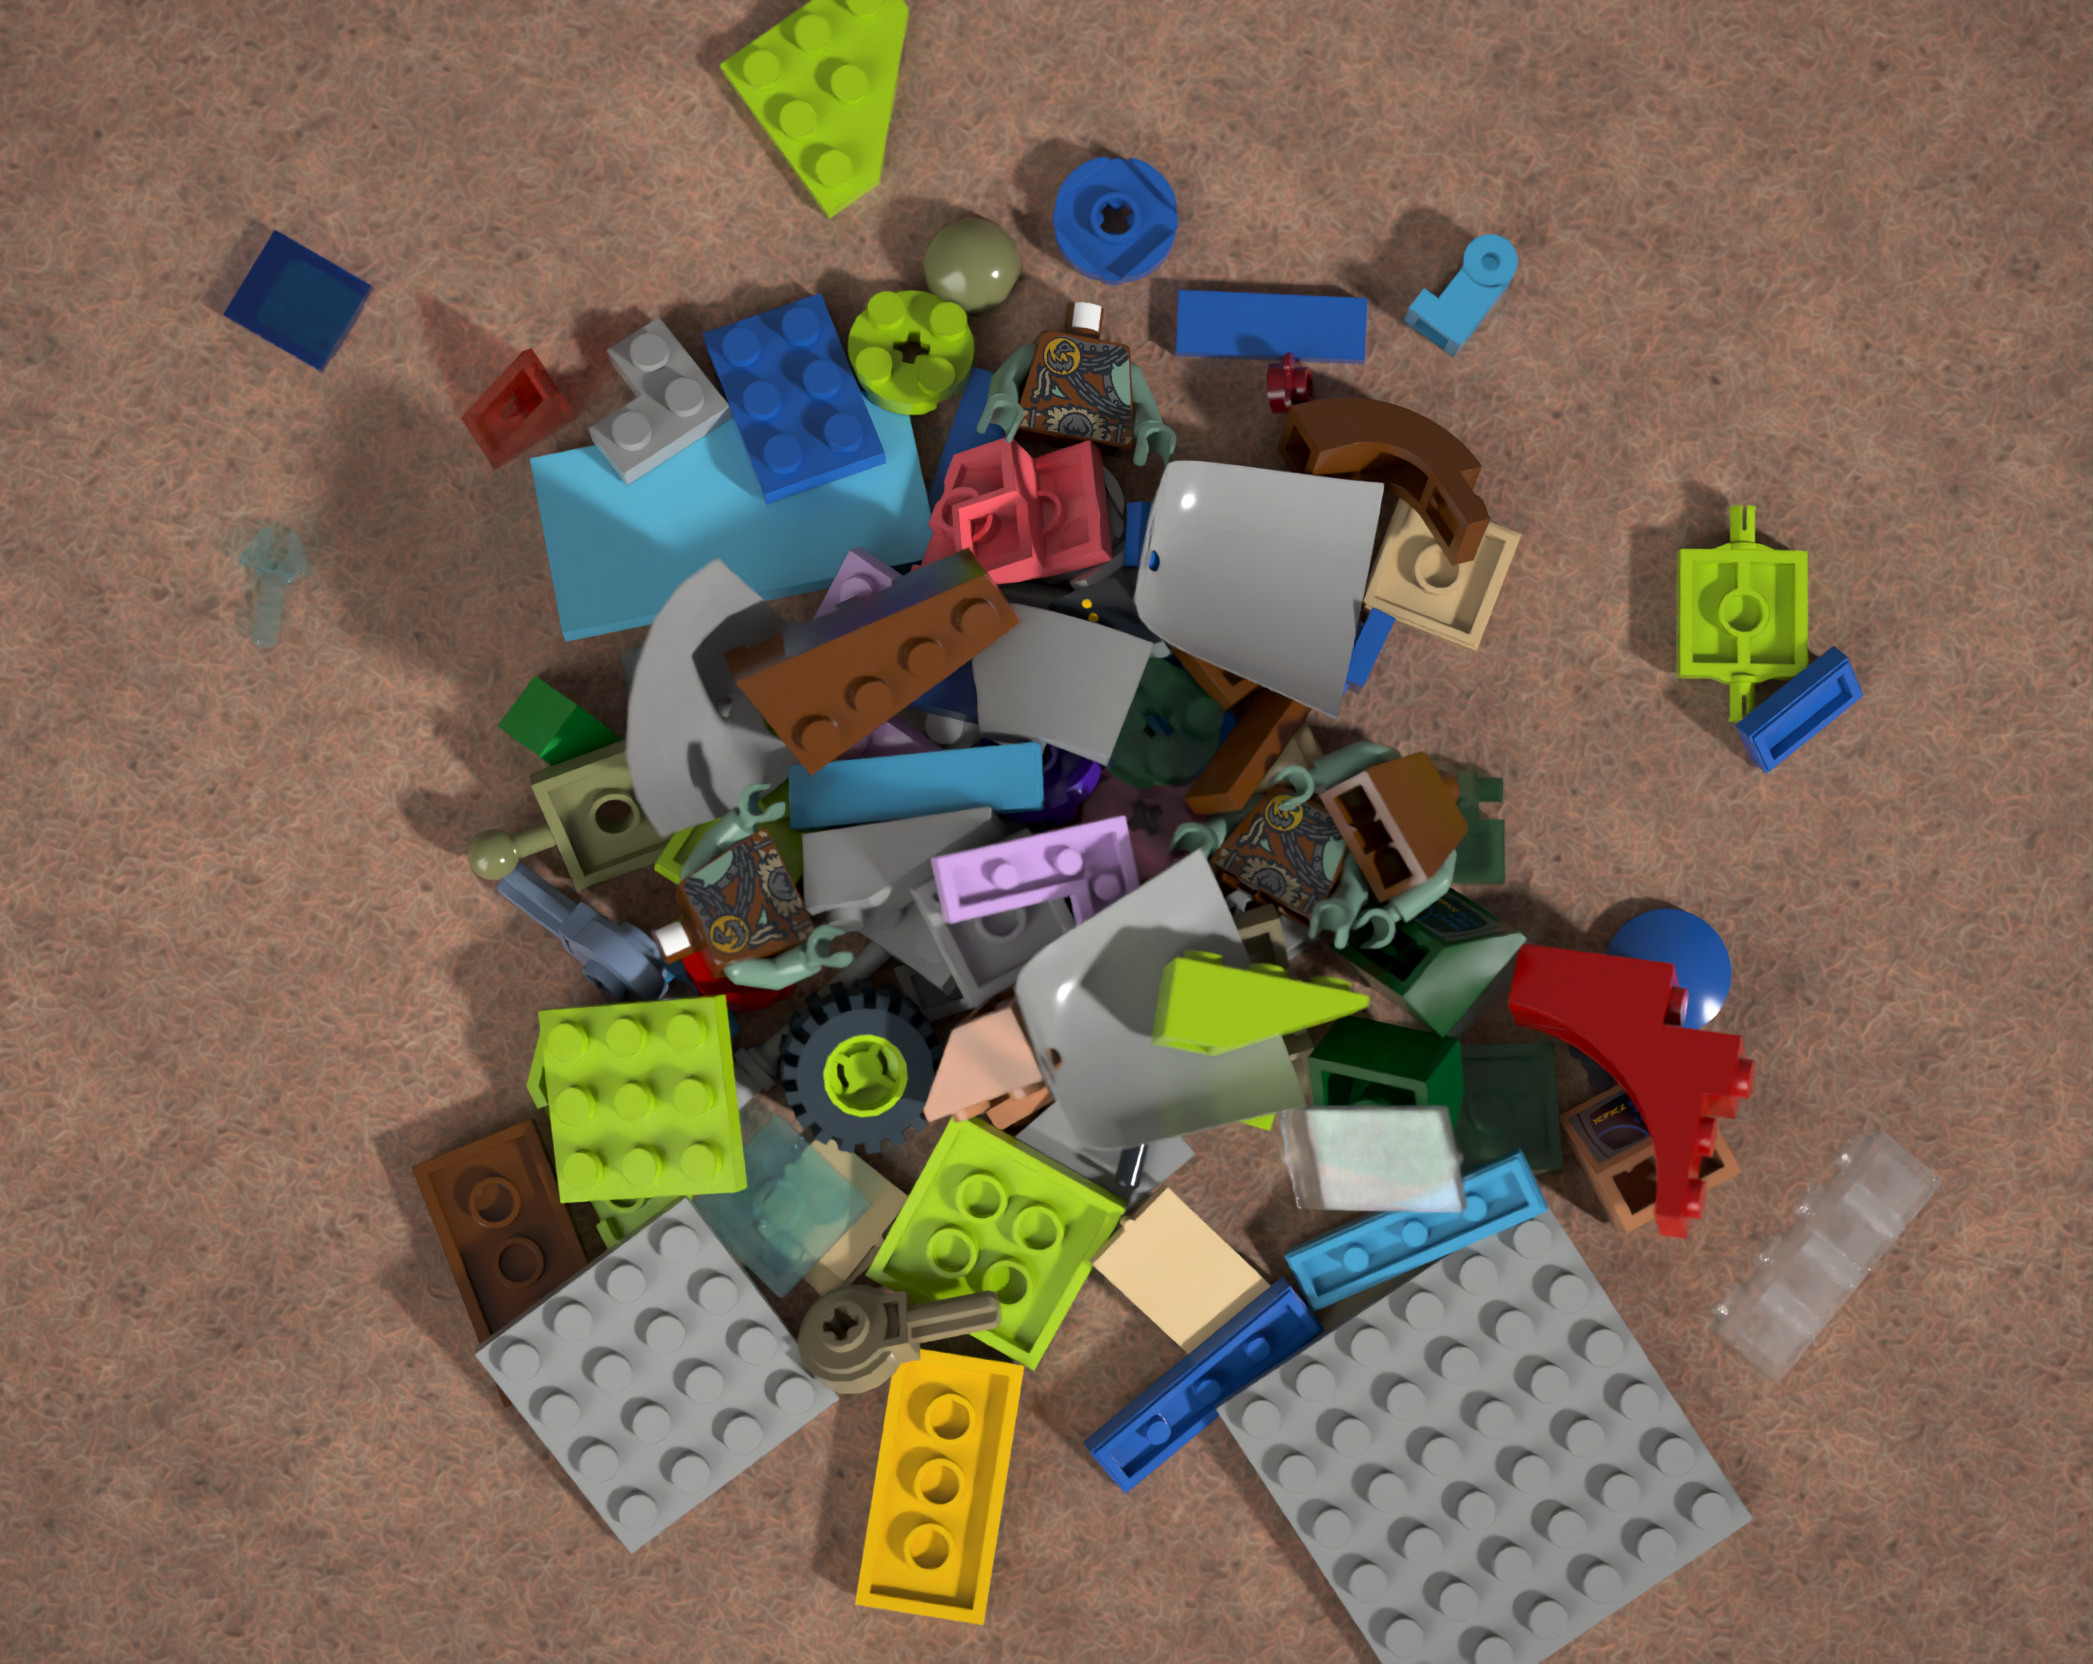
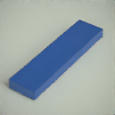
M1281 1277L1083 1441V1443L1126 1494L1220 1416L1214 1407L1215 1404L1303 1347L1320 1333L1324 1327L1286 1280Z

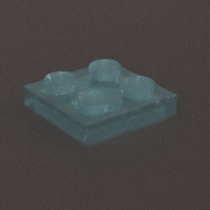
M777 1114L743 1150L748 1188L734 1193L701 1194L693 1203L720 1239L779 1298H784L873 1204L784 1116Z

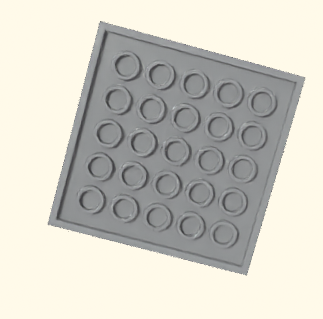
M1549 1206L1547 1212L1433 1260L1214 1405L1382 1664H1538L1753 1520Z

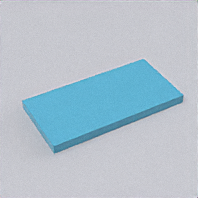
M866 391L861 392L884 449L886 463L768 505L765 503L733 418L629 485H626L596 445L530 458L560 624L565 641L653 624L655 617L679 585L717 558H720L735 575L765 601L830 588L849 550L858 547L863 548L900 574L910 572L913 564L921 566L933 531L928 525L931 512L910 416L884 410L866 397Z

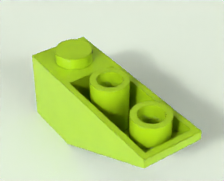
M1185 951L1184 958L1177 957L1163 967L1151 1044L1209 1056H1218L1351 1015L1368 1006L1370 996L1350 992L1351 983L1342 979L1316 976L1312 977L1311 984L1286 979L1288 971L1281 967L1267 964H1249L1248 971L1224 967V958L1219 955L1202 951Z

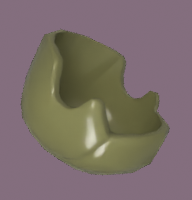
M967 217L946 224L934 235L927 247L923 268L928 290L932 294L936 295L943 302L958 304L964 309L966 314L973 315L983 313L986 310H992L1006 300L1015 282L1021 275V260L1016 240L998 223L975 217Z

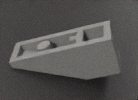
M982 807L802 834L805 908L824 926L842 928L846 932L861 930L866 927V921L887 919L915 901L909 888L934 876L931 862L932 857L996 843L1008 836L1007 826L990 807Z

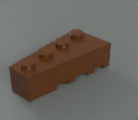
M968 547L892 580L891 587L860 599L859 595H856L836 604L837 610L803 625H800L799 621L774 631L776 636L747 649L745 645H741L723 653V656L736 684L810 776H812L1022 621L1003 592Z

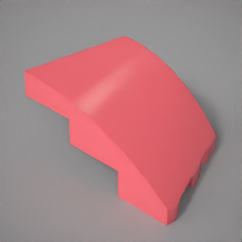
M1005 438L953 455L944 480V493L935 504L928 523L933 534L921 566L913 564L910 572L968 547L997 585L1046 578L1112 561L1113 555L1101 450L1091 440H1087L1033 459L1014 438L1011 443L1005 442Z

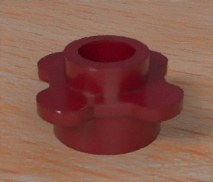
M1292 352L1284 353L1283 363L1269 364L1267 369V394L1273 414L1289 413L1292 405L1313 401L1314 399L1311 370L1309 367H1302L1300 360H1294Z

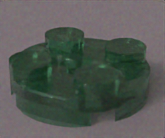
M1148 658L1114 749L1105 767L1123 782L1137 788L1151 789L1152 785L1166 786L1173 784L1172 788H1177L1189 784L1200 776L1218 748L1221 726L1224 722V712L1221 705L1216 700L1210 698L1188 671L1173 666L1162 658ZM1151 714L1164 717L1169 722L1167 727L1173 734L1168 737L1164 733L1159 732L1153 738L1148 736L1143 731L1147 724L1143 716Z

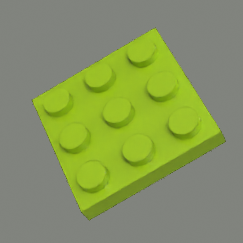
M725 994L554 1007L538 1011L560 1203L734 1193L748 1188Z
M976 1116L961 1122H954L952 1117L865 1276L893 1292L906 1290L916 1305L987 1290L994 1291L1000 1302L1002 1320L994 1329L969 1334L1026 1367L1035 1370L1093 1267L1089 1259L1108 1241L1125 1211L1128 1201Z

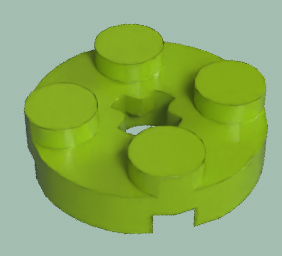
M882 291L875 294L869 300L867 308L857 317L851 328L848 340V362L855 379L866 390V397L876 406L897 414L920 415L936 410L937 403L947 400L953 394L955 398L965 389L974 366V337L967 324V315L958 304L943 302L936 295L922 291H900L896 293ZM906 342L920 343L921 348L928 350L929 353L928 355H917L914 363L903 362L902 352L895 349L899 345L906 344Z

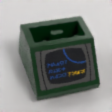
M1450 887L1444 895L1405 923L1402 919L1398 920L1395 923L1393 939L1384 947L1359 948L1364 942L1369 941L1374 934V925L1370 920L1357 929L1349 930L1347 944L1344 948L1335 947L1336 939L1329 947L1372 989L1444 1038L1527 939L1521 932ZM1372 897L1369 899V903L1364 905L1361 910L1382 909L1389 902L1385 900L1380 903L1377 897Z

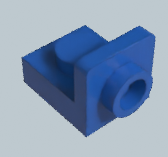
M1372 608L1365 622L1358 620L1342 697H1344L1347 689L1359 694L1396 618Z

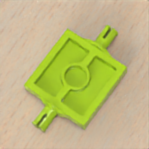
M1743 505L1729 507L1730 543L1714 549H1680L1676 553V678L1713 679L1722 684L1730 685V718H1728V721L1731 723H1738L1755 709V685L1768 680H1792L1808 667V551L1775 550L1762 544H1756V506L1746 505L1744 508Z

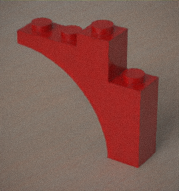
M1523 944L1518 950L1508 999V1005L1516 1026L1528 1027L1552 1035L1574 1046L1605 1069L1629 1095L1641 1114L1653 1141L1657 1176L1654 1217L1659 1233L1662 1236L1687 1239L1690 1218L1700 1220L1705 1205L1706 1180L1698 1179L1702 1156L1712 1157L1716 1145L1718 1119L1716 1117H1709V1115L1736 1119L1739 1098L1750 1099L1752 1094L1755 1060L1746 1058L1742 1035L1682 1027L1687 1012L1688 989L1680 987L1675 966L1672 963Z

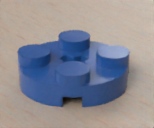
M1107 156L1094 158L1083 163L1065 179L1058 191L1053 214V226L1059 251L1068 264L1081 275L1089 279L1101 281L1106 285H1121L1125 282L1137 281L1148 276L1170 254L1178 229L1175 194L1168 181L1150 164L1130 157L1128 161L1120 158L1108 160ZM1107 206L1115 212L1123 207L1127 208L1131 212L1127 219L1129 230L1123 234L1117 231L1110 232L1109 234L1101 229L1104 224V217L1100 212Z

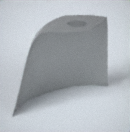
M1179 460L1167 463L1152 503L1134 598L1139 617L1152 632L1168 643L1202 660L1305 704L1332 718H1337L1360 616L1384 484L1205 461ZM1152 522H1153V528H1152L1151 538H1150V542H1149L1150 531H1151V526H1152ZM1153 550L1160 559L1157 571L1149 569Z
M720 558L715 559L679 585L655 617L636 668L629 703L626 756L637 799L661 837L725 816L734 807H739V797L745 787L754 783L769 782L771 783L769 788L762 791L758 797V800L762 799L789 777L788 766L801 765L781 738L774 736L768 731L765 726L764 717L736 684L723 656V653L741 645H745L747 649L776 636L774 631L788 624L760 595L735 575ZM725 695H731L733 698L731 701L732 708L728 712V717L722 716L718 709L720 699Z
M1199 848L1144 885L1054 940L1032 957L1017 975L1016 996L1043 1075L1075 1140L1088 1148L1100 1150L1129 1148L1307 1106L1281 1036L1218 1056H1209L1151 1044L1162 971L1165 965L1177 957L1184 958L1185 951H1202L1219 955L1224 958V967L1248 971V965L1252 964L1202 850ZM1049 1048L1056 1049L1061 1056L1062 1065L1058 1070L1054 1069L1049 1057ZM1040 1051L1042 1052V1055H1043V1057H1044V1059H1045V1061H1046V1064H1047V1066H1048V1068H1049V1071H1050L1052 1080H1051V1078H1050V1076H1049V1074H1048V1072H1047V1070H1046V1067H1045L1044 1062H1043V1060H1042Z

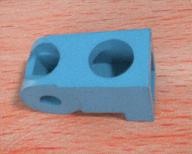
M1485 234L1476 237L1468 244L1458 265V274L1440 297L1437 298L1424 288L1409 307L1404 321L1454 358L1507 290L1518 268V256L1515 247L1507 239L1499 235Z

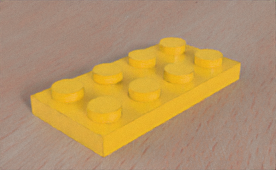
M920 1348V1360L901 1363L897 1371L891 1376L855 1605L984 1625L1025 1365Z

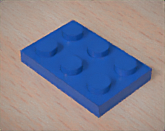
M821 293L702 333L704 346L725 400L730 406L733 421L766 505L886 463L884 449Z

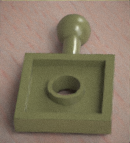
M627 739L531 773V787L547 822L519 831L513 835L498 829L482 831L472 839L468 847L467 857L470 867L478 876L487 880H499L513 872L519 858L557 845L577 891L656 863L676 832L661 837L638 801L626 756ZM609 800H622L632 808L629 815L618 822L604 821L596 814L599 806Z

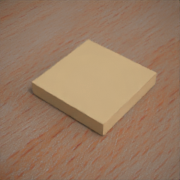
M1399 498L1366 582L1363 596L1366 606L1363 610L1370 613L1372 608H1375L1396 618L1395 623L1475 653L1522 534L1489 522L1475 559L1452 566L1420 515L1407 502Z

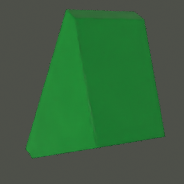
M534 676L498 724L500 729L551 766L623 740L576 703L537 676Z

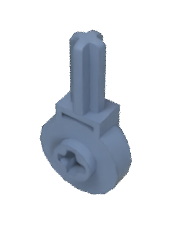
M517 863L513 872L500 880L497 886L499 893L558 937L564 949L584 965L581 969L583 975L605 996L615 1002H621L623 999L628 1002L661 999L667 992L668 984L665 979L668 973L658 960L661 955L656 944L640 929L626 921L617 925L602 917L582 901L577 905L522 863Z

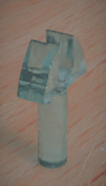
M269 526L263 528L251 540L239 561V565L243 568H254L261 578L251 637L252 643L261 648H272L277 644L286 585L297 575L312 577L308 552L302 539L293 529L290 530L289 552L286 558L277 564L275 570V566L268 555L274 531Z

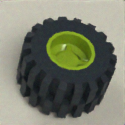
M856 979L854 988L845 989L842 981L830 984V994L820 998L817 992H814L805 999L808 1008L802 1014L795 1010L787 1021L790 1028L788 1036L781 1035L779 1043L781 1061H778V1068L789 1106L791 1105L795 1118L804 1129L809 1126L814 1138L824 1145H827L831 1139L836 1141L839 1151L853 1153L855 1144H863L866 1153L871 1154L881 1152L879 1142L891 1138L895 1148L907 1142L903 1133L906 1129L912 1126L919 1133L928 1123L923 1110L941 1064V1058L944 1055L941 1044L928 1018L923 1015L919 1006L909 996L906 998L901 997L895 987L883 983L880 989L874 988L869 979Z

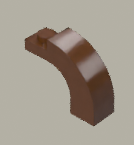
M1335 397L1313 400L1290 407L1277 450L1291 472L1383 483L1384 490L1403 499L1420 515L1452 566L1475 559L1491 519L1484 501L1473 492L1482 465L1473 453L1452 433L1421 414L1392 403L1374 399Z

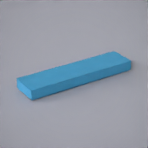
M1036 742L833 761L812 776L802 765L788 766L790 829L798 833L841 829L982 807H990L996 815L1044 810L1042 748Z
M1517 1148L1446 1179L1438 1187L1430 1186L1286 1249L1284 1257L1311 1311L1314 1312L1547 1212L1548 1204L1521 1148Z

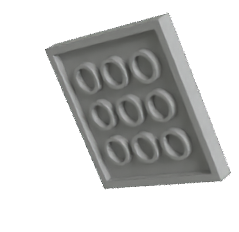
M687 1195L676 1198L475 1347L474 1355L630 1554H633L840 1399L837 1392L823 1387L802 1362L797 1338Z

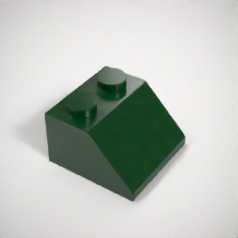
M1350 1015L1339 1018L1308 1056L1321 1161L1438 1187L1443 1180L1465 1091L1459 1038L1450 1036L1442 1038L1436 1033Z

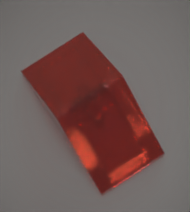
M532 348L522 351L461 417L494 470L505 465L577 418Z

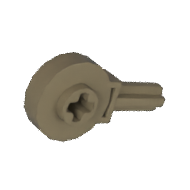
M845 1285L826 1293L810 1307L800 1325L798 1347L802 1362L823 1387L839 1394H861L879 1387L897 1371L901 1363L920 1360V1343L996 1328L1002 1320L1001 1306L996 1293L991 1290L916 1305L906 1290L885 1294L868 1285Z

